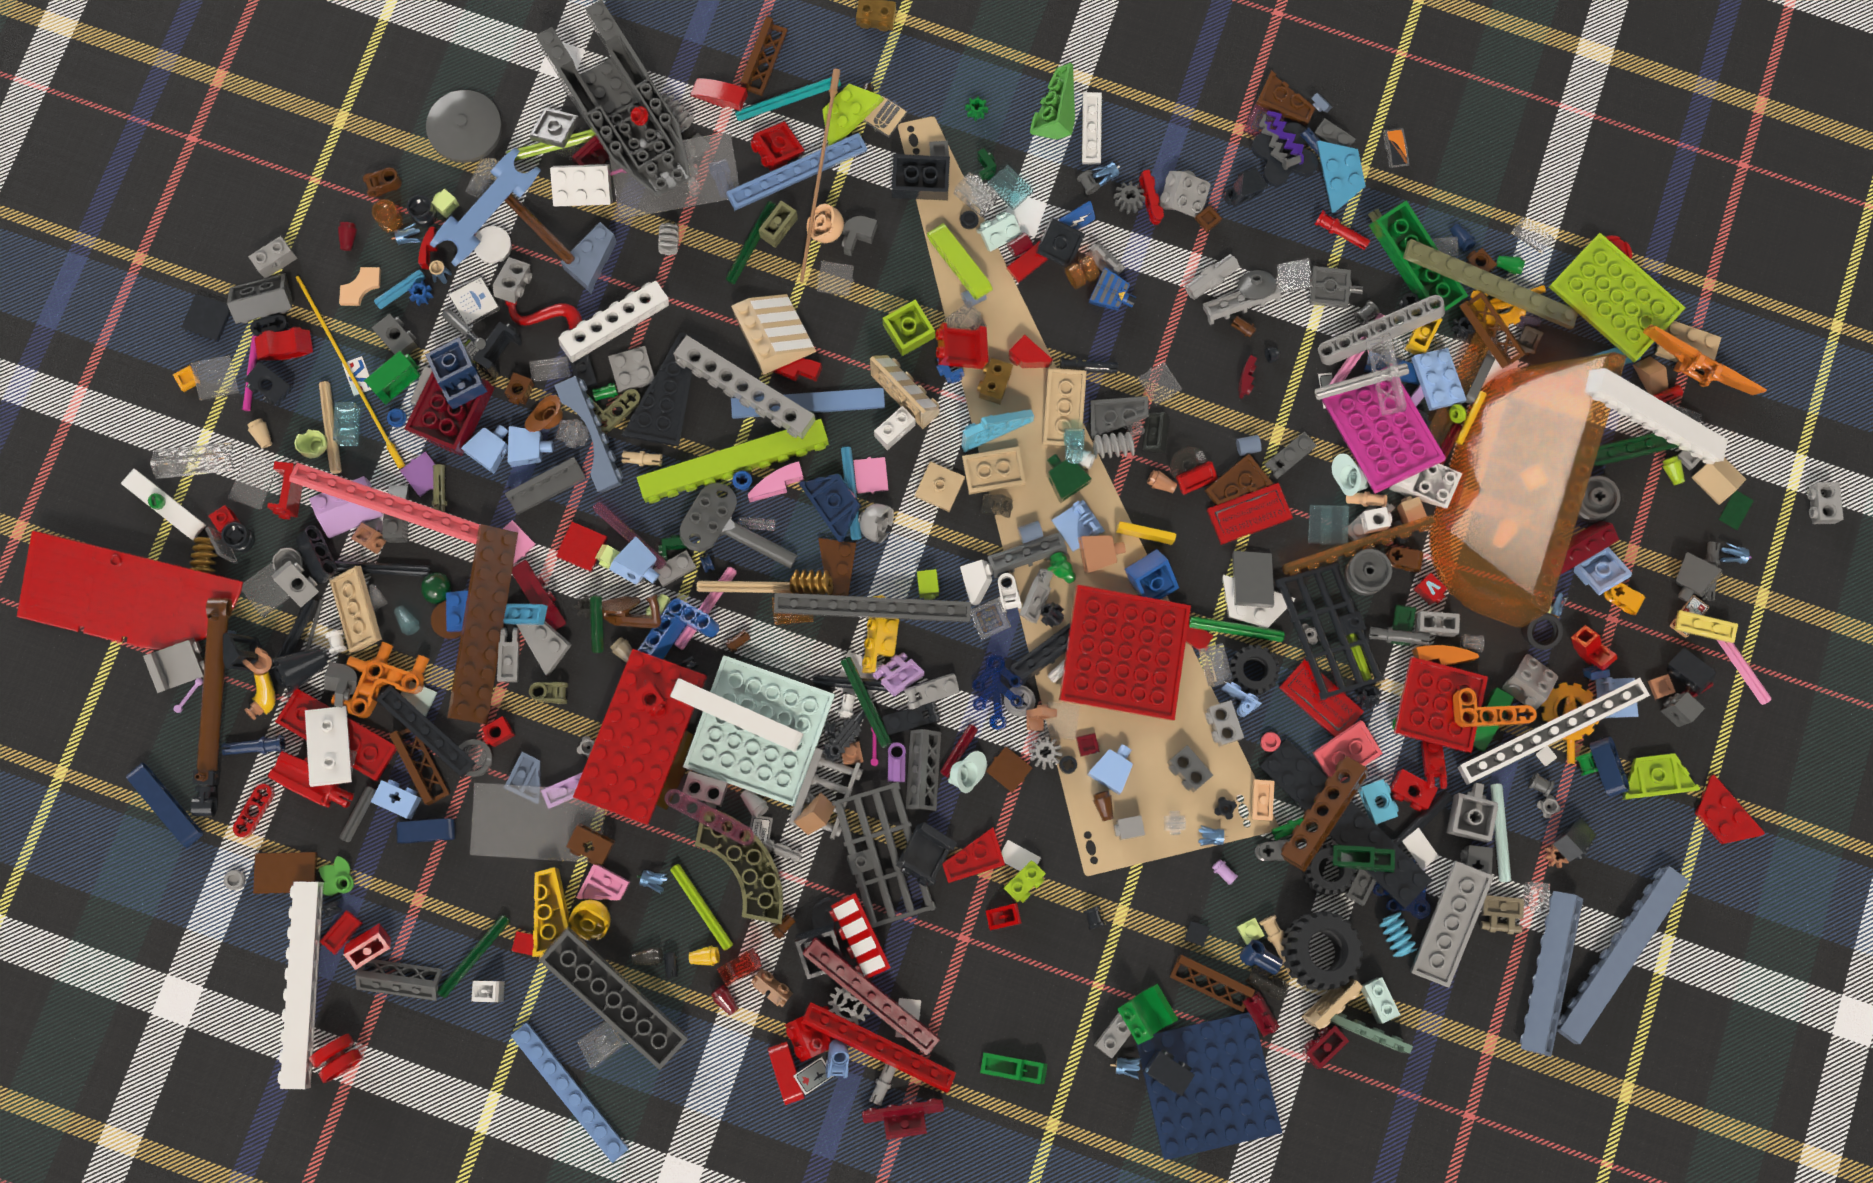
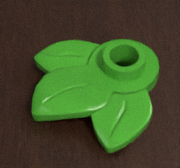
M337 856L334 865L319 867L320 875L324 880L323 894L332 896L338 892L348 893L353 889L354 879L350 875V865L344 858ZM344 879L347 881L346 887L342 885Z

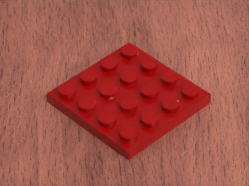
M1411 657L1394 734L1472 753L1477 727H1460L1457 725L1454 719L1453 695L1458 690L1470 688L1476 693L1477 707H1482L1488 677ZM1465 693L1461 695L1463 702L1467 703L1468 696ZM1464 712L1463 719L1465 722H1469L1470 717Z

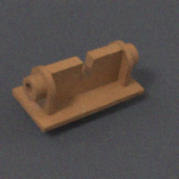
M763 969L751 981L754 984L753 987L763 995L769 990L771 993L767 998L777 1006L783 1007L793 995L788 986L778 982L770 972Z

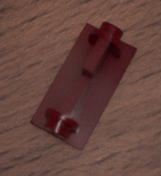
M1259 991L1253 994L1252 998L1249 997L1243 1001L1263 1037L1278 1031L1280 1026Z

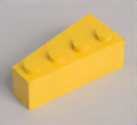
M555 867L535 872L533 957L541 956L567 927L571 928L559 869Z

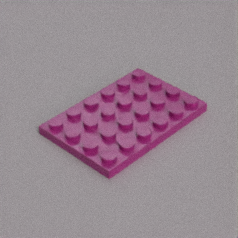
M1398 377L1322 399L1324 406L1361 468L1374 494L1445 461V455Z

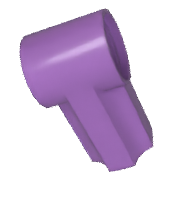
M893 743L888 749V782H905L906 750L901 743ZM894 747L902 749L903 753L900 757H894L891 754V750Z

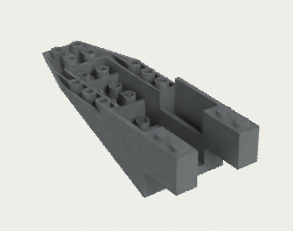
M599 0L586 7L585 10L590 24L607 49L610 59L579 75L573 59L553 27L536 35L542 52L559 77L564 91L612 161L659 198L691 179L679 123L653 84L648 72L602 0ZM639 106L645 107L648 111V120L643 126H638L631 120L632 110Z

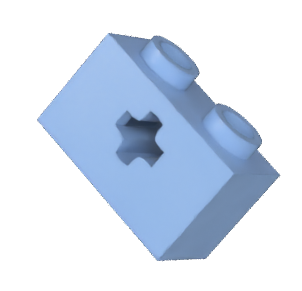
M390 779L388 782L381 780L371 802L411 820L422 799L416 796L418 792L408 787L406 790L398 788L400 784ZM394 796H399L401 798L400 801L393 799Z

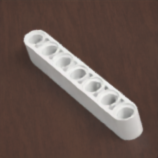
M679 678L670 695L672 698L796 752L803 737V733Z

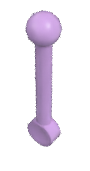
M201 678L195 680L194 686L181 703L174 706L176 713L182 712L183 705L196 688L203 684Z

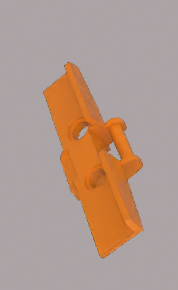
M1651 324L1643 332L1679 360L1673 369L1674 371L1688 375L1700 382L1699 385L1702 387L1709 386L1711 381H1719L1750 395L1764 393L1767 390L1727 366L1705 356L1701 351L1657 326ZM1702 368L1705 371L1704 375L1696 372L1695 369Z

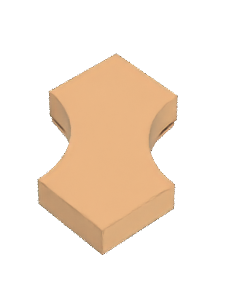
M360 267V272L354 281L346 285H340L339 304L341 306H360L362 298L366 293L380 288L381 269Z

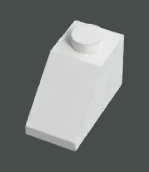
M984 560L960 567L969 601L973 605L981 603L992 582V567Z

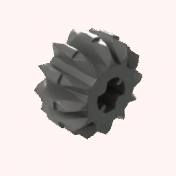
M1132 181L1129 182L1128 186L1123 182L1121 187L1116 188V194L1113 196V199L1116 200L1115 206H1120V212L1125 209L1127 215L1130 214V210L1136 213L1138 208L1141 209L1143 207L1142 202H1145L1146 199L1143 196L1144 189H1139V184L1132 186Z

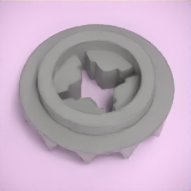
M1021 685L1010 688L1004 697L1006 710L1014 716H1026V710L1034 709L1035 706L1033 692ZM1024 694L1023 702L1026 705L1020 704L1016 709V701L1013 698H1020Z

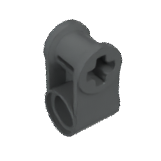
M1290 840L1261 843L1255 848V856L1260 861H1285L1281 855L1283 845ZM1263 849L1269 850V854L1263 853Z

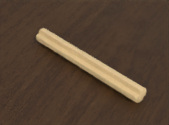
M328 381L319 383L325 436L328 442L329 468L332 474L341 473L342 470L331 385Z
M697 582L698 592L791 593L790 582Z

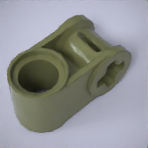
M537 682L530 686L529 694L536 702L567 704L566 688L568 683ZM537 688L544 689V694L541 697L534 696Z

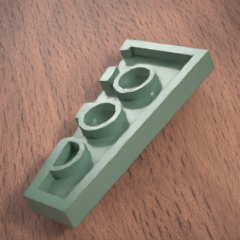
M1342 1013L1335 1014L1331 1018L1330 1023L1398 1052L1411 1053L1413 1046L1404 1043L1403 1039L1392 1035L1389 1037L1378 1028L1365 1027L1366 1023L1356 1019L1352 1022L1346 1019L1347 1015Z

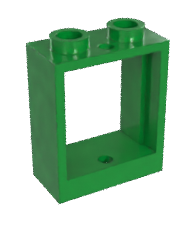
M399 351L368 376L364 382L386 405L421 375L417 371L419 367L408 354L404 356Z

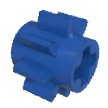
M424 281L418 284L414 282L412 289H408L410 294H413L409 297L412 302L416 300L418 306L421 303L428 304V300L433 298V295L430 293L432 288L430 285L425 287Z

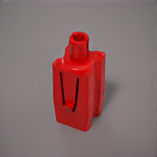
M283 751L279 754L275 766L268 774L270 779L285 788L327 808L330 807L331 801L347 808L351 803L344 800L343 797L351 801L354 797L353 793L339 787L342 783L310 787L308 758L302 760Z

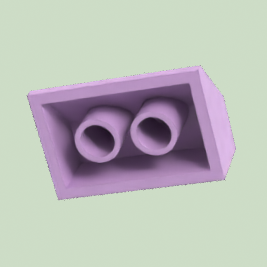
M364 476L353 480V482L372 488L370 481ZM325 493L309 498L314 513L328 538L356 528L361 522L365 524L383 516L379 511Z

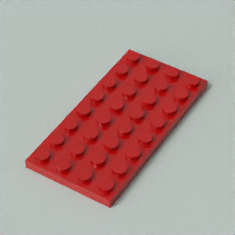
M632 649L573 798L649 825L695 709L693 706L670 697L678 678L703 688L707 676ZM649 682L655 686L667 703L663 706L664 709L656 715L654 713L652 715L648 714L634 694V692ZM654 695L647 698L648 705H652L656 701V696Z

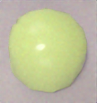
M308 429L307 433L297 435L294 444L299 453L304 457L312 459L319 457L325 452L328 442L326 436L320 431Z

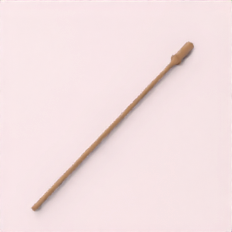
M833 69L829 89L830 103L800 282L804 281L835 95L838 93L839 69Z

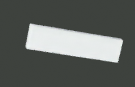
M1083 92L1082 164H1101L1102 93Z

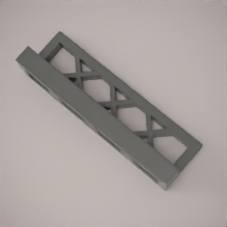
M573 457L506 492L505 495L511 502L516 514L519 515L586 480V477Z
M925 729L910 730L906 809L936 811L941 732ZM929 735L934 736V744L932 746L929 744ZM929 755L933 759L931 766L927 762ZM928 775L931 777V784L929 786L926 782ZM927 794L930 797V806L925 805Z
M372 959L358 968L355 975L357 990L436 1001L439 995L437 993L438 984L443 972L442 969ZM366 965L376 968L370 972L364 971ZM394 969L396 972L385 974L383 971ZM407 972H414L416 974L412 977L404 976ZM429 974L436 975L434 981L425 980L424 977Z

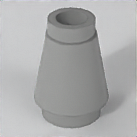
M745 790L740 795L751 815L756 818L765 814L769 808L767 802L752 791Z

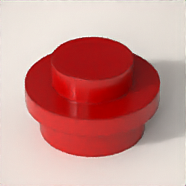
M642 106L634 108L631 112V120L636 125L643 126L648 120L647 109Z

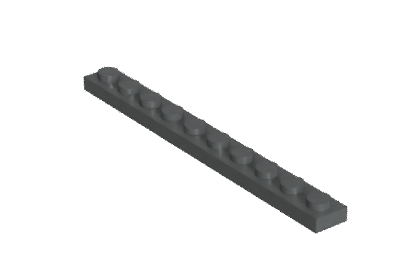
M775 593L774 613L970 623L971 602Z

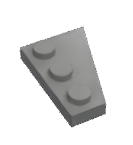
M544 621V625L516 624L545 675H550L571 647V644L546 621Z

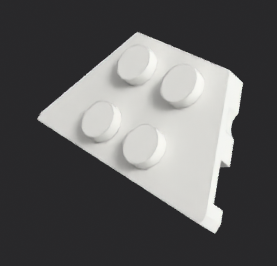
M1223 575L1222 583L1224 584L1225 601L1228 607V618L1251 626L1268 628L1287 609L1282 594L1274 592L1273 608L1234 605L1233 578Z

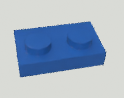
M468 591L446 593V626L448 632L462 631Z

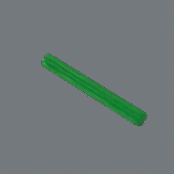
M1194 616L1189 620L1190 628L1277 642L1284 640V631Z

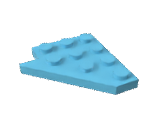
M1022 410L981 418V423L977 425L972 423L965 427L961 446L964 452L972 450L1033 422L1035 416L1032 410Z

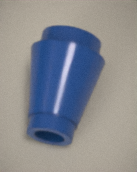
M746 471L736 472L733 476L734 486L742 491L749 489L752 483L751 475Z

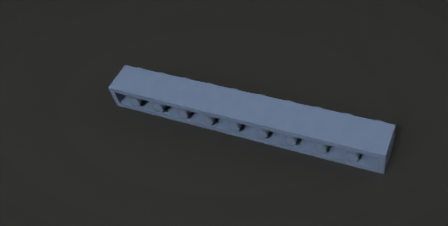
M1662 867L1655 872L1654 881L1643 890L1644 896L1641 900L1635 902L1632 907L1633 912L1622 921L1621 926L1623 927L1619 933L1616 932L1610 940L1612 942L1608 949L1606 948L1599 956L1601 960L1589 970L1588 974L1590 976L1579 985L1577 989L1579 991L1575 998L1572 997L1566 1005L1568 1009L1564 1014L1560 1015L1557 1032L1572 1043L1581 1044L1690 880L1672 867Z

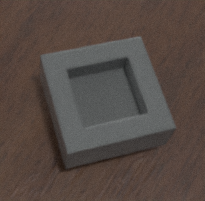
M948 140L929 142L930 156L949 157Z

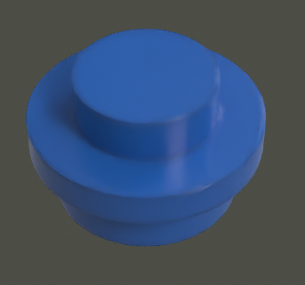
M392 409L387 415V421L393 427H401L406 423L407 415L402 409Z

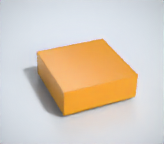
M190 365L173 374L183 392L201 383Z

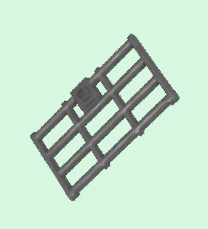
M896 781L884 787L832 802V806L835 805L845 839L844 846H847L849 853L847 859L851 873L856 877V887L860 890L867 918L872 928L936 909L935 901H932L928 886L925 887L921 884L919 886L926 907L914 909L905 876L900 871L901 869L896 866L899 855L892 832L903 829L907 843L912 836L910 828L912 824L908 821L899 791L901 787L899 782ZM888 789L892 791L901 822L900 826L890 828L880 795L881 791ZM871 794L883 830L873 834L871 833L861 797ZM854 800L864 837L854 840L842 804ZM881 835L885 836L895 872L887 875L883 874L873 840L874 837ZM865 840L868 849L856 852L854 843ZM874 869L876 878L865 881L863 872ZM895 876L897 877L907 913L897 916L885 879ZM878 882L888 919L878 922L866 886Z

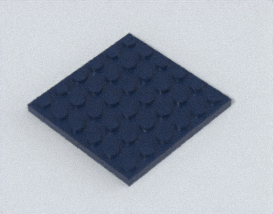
M1249 1012L1155 1033L1153 1038L1139 1045L1136 1042L1139 1058H1141L1142 1071L1155 1050L1160 1052L1161 1050H1166L1175 1056L1173 1059L1175 1062H1184L1192 1068L1191 1072L1195 1074L1183 1095L1180 1096L1143 1072L1163 1160L1283 1133L1257 1026Z

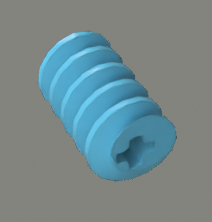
M1401 912L1383 918V922L1379 925V927L1387 928L1383 935L1390 934L1386 942L1394 943L1390 950L1397 949L1393 957H1401L1417 950V948L1412 949L1415 941H1408L1412 934H1405L1408 926H1401L1405 920L1398 919L1402 914Z

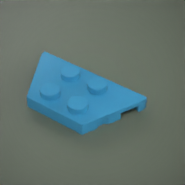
M1316 141L1331 213H1333L1366 187L1359 152L1355 148Z

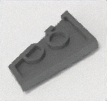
M1148 396L1091 400L1092 438L1095 435L1100 436L1148 418Z

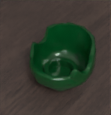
M440 572L427 575L421 584L422 595L431 604L442 603L446 598V593L451 591L449 578Z

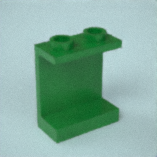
M1158 984L1144 990L1118 1008L1120 1015L1138 1045L1153 1038V1035L1159 1030L1178 1020Z

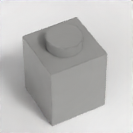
M1142 816L1118 819L1116 825H1114L1115 836H1119L1120 840L1144 836Z

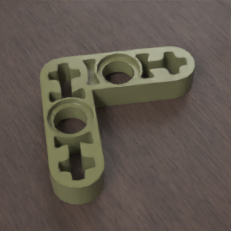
M634 389L625 391L604 411L594 402L596 408L595 415H598L608 425L606 428L600 427L602 433L610 432L639 406L641 397L638 391ZM628 396H635L636 401H629ZM622 401H624L625 404L627 403V406L629 407L628 409H626L624 404L621 403ZM615 407L623 408V413L620 416L613 415Z

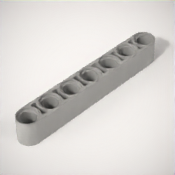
M1438 295L1430 296L1321 343L1318 347L1321 362L1325 365H1332L1442 318L1445 314L1443 298ZM1434 306H1440V307L1437 308V309H1433V308H1432V307H1434ZM1380 329H1385L1383 332H1378ZM1361 337H1367L1364 340H1360Z

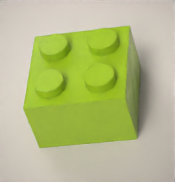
M916 299L883 317V326L902 356L935 338V330Z

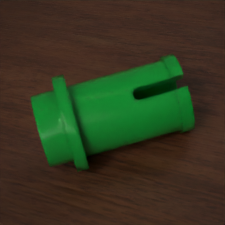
M611 383L608 386L592 390L595 401L608 397L615 398V395H618L616 384Z

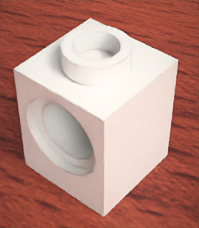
M1387 507L1364 511L1360 515L1364 534L1387 530L1392 523V516L1387 511ZM1373 516L1379 517L1381 524H1376Z

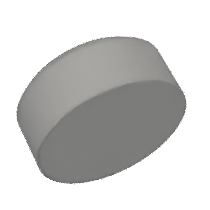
M231 870L224 876V885L230 890H239L245 885L246 877L239 870Z

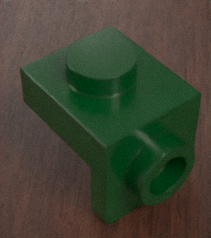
M985 148L978 151L977 155L978 161L984 168L978 175L980 182L991 179L996 173L993 155L990 152L987 153Z
M672 535L670 538L662 539V545H659V556H663L665 562L669 560L668 550L687 549L681 541L680 535Z

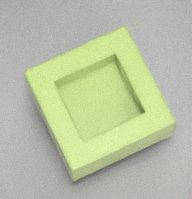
M1256 918L1237 926L1245 945H1248L1253 939L1257 940L1264 936Z

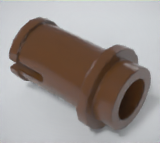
M1239 316L1231 324L1232 327L1244 333L1245 337H1251L1256 330L1254 324H1249Z
M743 629L733 638H728L725 645L731 653L733 651L737 652V649L748 640H751V638Z
M786 913L782 918V924L773 926L771 933L780 940L782 937H785L784 934L796 921Z

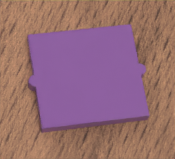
M426 452L415 460L411 459V462L400 470L419 497L429 490H433L432 466L436 464Z

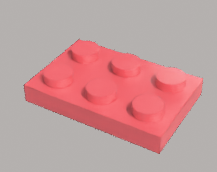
M1361 720L1312 752L1327 778L1334 775L1336 765L1340 760L1343 761L1345 756L1365 766L1383 754L1365 723ZM1348 777L1342 778L1340 782L1344 781Z

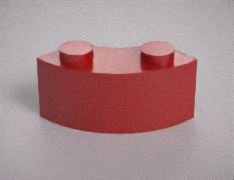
M292 327L290 330L282 332L263 331L261 335L254 338L257 360H287L313 352L310 331L303 330L301 327Z

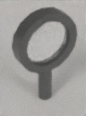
M471 739L459 745V748L476 763L466 776L478 777L489 771L494 757L491 748L481 740Z

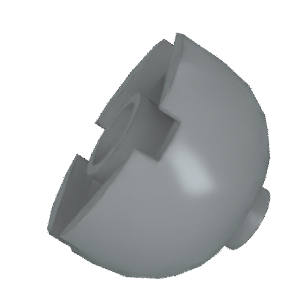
M872 504L867 507L864 512L860 513L858 518L862 534L873 542L882 543L889 534L885 533L887 526L890 525L892 527L894 510L883 504Z

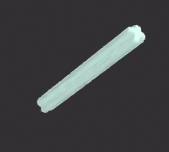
M1492 784L1490 786L1491 798L1493 802L1498 803L1494 831L1499 881L1510 882L1511 872L1502 784Z

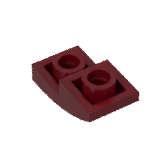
M1252 355L1247 360L1240 377L1239 398L1241 399L1245 394L1249 395L1255 386L1251 383L1254 380L1252 374L1257 367L1254 364L1257 358Z

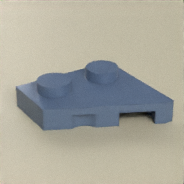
M522 752L504 788L540 804L541 761Z

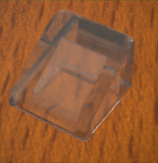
M371 584L370 599L373 610L377 611L386 605L388 601L381 591Z

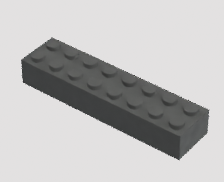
M567 927L539 957V961L659 1070L688 1040V1035L571 928Z

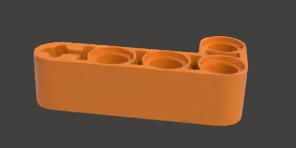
M1470 688L1458 690L1453 695L1454 719L1460 727L1523 725L1531 723L1536 719V710L1529 705L1477 707L1476 693ZM1462 693L1468 696L1467 703L1461 699ZM1503 711L1508 714L1507 721L1502 718ZM1464 712L1469 715V722L1464 721ZM1483 712L1489 715L1487 722L1482 717ZM1524 713L1527 714V717H1517V714Z

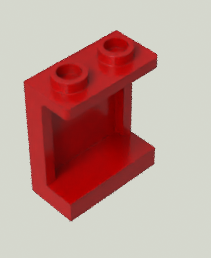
M942 323L937 328L935 338L938 340L936 357L939 358V365L983 369L989 362L987 327L979 326L975 331L947 328V323Z
M274 461L273 469L283 476L279 503H268L267 507L274 514L279 515L281 519L298 518L303 486L289 481L295 464Z

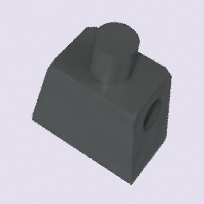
M1687 552L1676 579L1677 585L1682 587L1677 597L1686 602L1690 600L1693 593L1703 597L1722 575V569Z

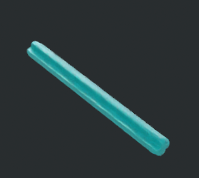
M832 77L742 108L741 111L736 110L735 116L738 121H742L830 89Z

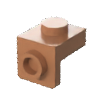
M1042 704L1037 705L1035 709L1026 710L1027 730L1044 731V720L1057 717V709L1049 708V705Z

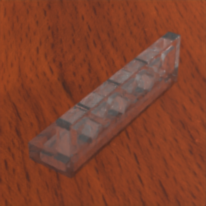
M1383 334L1382 338L1366 341L1382 416L1405 411L1407 406L1391 334ZM1382 343L1383 351L1380 356L1372 351L1371 345ZM1379 360L1387 364V370L1384 374L1376 370ZM1383 379L1391 383L1392 387L1388 393L1380 388V383ZM1387 397L1395 401L1396 408L1385 410L1384 402Z
M232 442L154 450L150 465L155 479L233 471L234 464L231 458L233 444Z

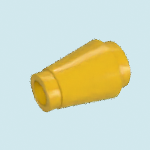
M712 945L689 952L690 964L714 966L715 963L720 961L719 949Z

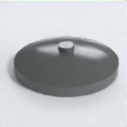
M458 90L444 95L432 106L426 120V132L431 145L442 157L453 162L469 163L484 158L497 146L502 133V120L496 106L488 97L471 90Z

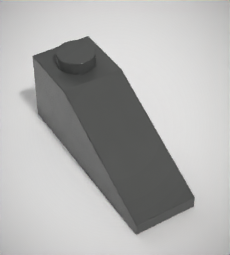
M389 485L388 494L409 500V485ZM384 514L383 539L388 543L408 542V521Z

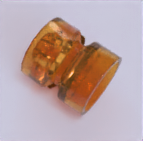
M383 199L376 202L372 207V215L382 230L394 232L401 227L403 218L393 202Z
M1090 256L1080 259L1079 264L1073 263L1065 267L1066 276L1074 289L1086 285V281L1091 282L1100 277L1098 267Z

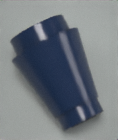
M1459 223L1450 229L1460 250L1466 252L1475 246V237Z

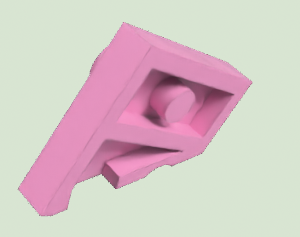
M593 864L576 898L621 900L630 881L599 864Z

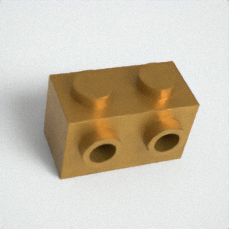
M859 0L856 26L865 29L877 28L881 31H893L896 2Z
M991 358L990 364L987 363L983 370V374H986L984 381L980 380L977 387L979 398L1001 405L1013 365Z

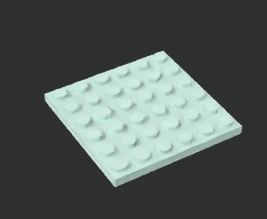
M723 655L710 692L803 733V737L796 752L703 711L683 767L795 806L835 694Z

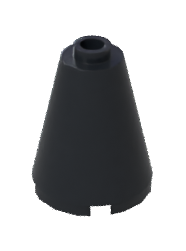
M320 648L272 658L271 660L275 667L271 669L280 687H286L288 691H285V694L289 695L326 667L329 657L325 650L321 651Z

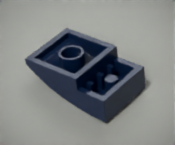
M460 337L425 354L436 381L452 409L488 392Z

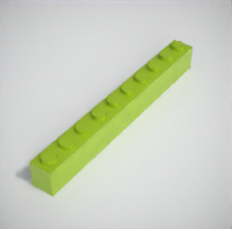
M818 419L815 420L803 439L798 436L795 438L787 430L638 476L637 480L645 503H656L660 501V498L666 496L668 498L679 495L678 492L685 490L686 492L694 491L697 489V486H707L716 483V480L719 479L729 480L738 471L750 473L754 468H766L776 461L782 463L795 455L801 457L814 449L815 451L823 450L829 445L822 420Z

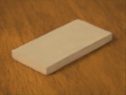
M1048 368L1043 445L1081 447L1087 371Z
M355 566L330 579L349 652L356 653L382 640L361 566Z

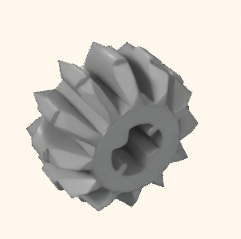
M672 223L661 224L658 236L659 252L665 255H676L679 244V227L677 224Z
M1046 736L1045 742L1042 741L1041 737H1038L1040 744L1032 742L1033 747L1036 749H1029V753L1036 754L1031 756L1030 760L1038 759L1035 763L1036 767L1042 762L1043 770L1046 769V763H1049V767L1052 769L1054 768L1052 761L1056 764L1060 763L1055 756L1062 757L1061 752H1056L1062 747L1061 745L1054 747L1057 742L1056 739L1049 743V736ZM1044 748H1048L1049 752L1051 751L1047 758H1044L1043 754L1040 755V751H1044Z

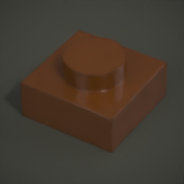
M1209 205L1195 217V220L1206 232H1209L1221 222L1222 218Z

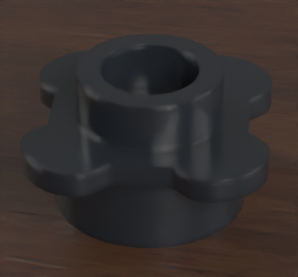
M1220 797L1218 799L1219 804L1215 808L1214 813L1217 816L1222 815L1227 820L1233 818L1232 813L1237 804L1235 801Z

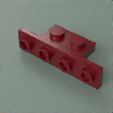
M527 560L512 568V575L531 604L548 606L545 621L555 630L566 625V621L554 604L556 600L550 590H545L543 585L546 583L541 575L535 574Z
M933 1098L921 1103L909 1102L901 1106L889 1105L882 1109L869 1108L862 1112L863 1122L884 1121L886 1140L927 1134L924 1114L943 1112V1100Z

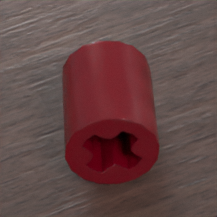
M1024 232L1007 242V247L1013 257H1017L1032 248L1033 244L1029 236Z

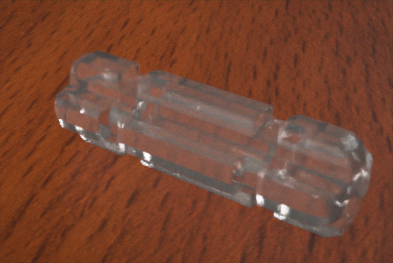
M739 517L738 519L739 525L749 529L774 531L776 528V521L773 519H768L767 521L759 518L746 519V517Z

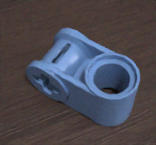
M835 1039L829 1045L825 1068L826 1078L831 1076L847 1078L849 1064L847 1044Z

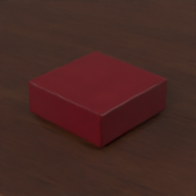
M1095 733L1076 737L1080 757L1100 752Z

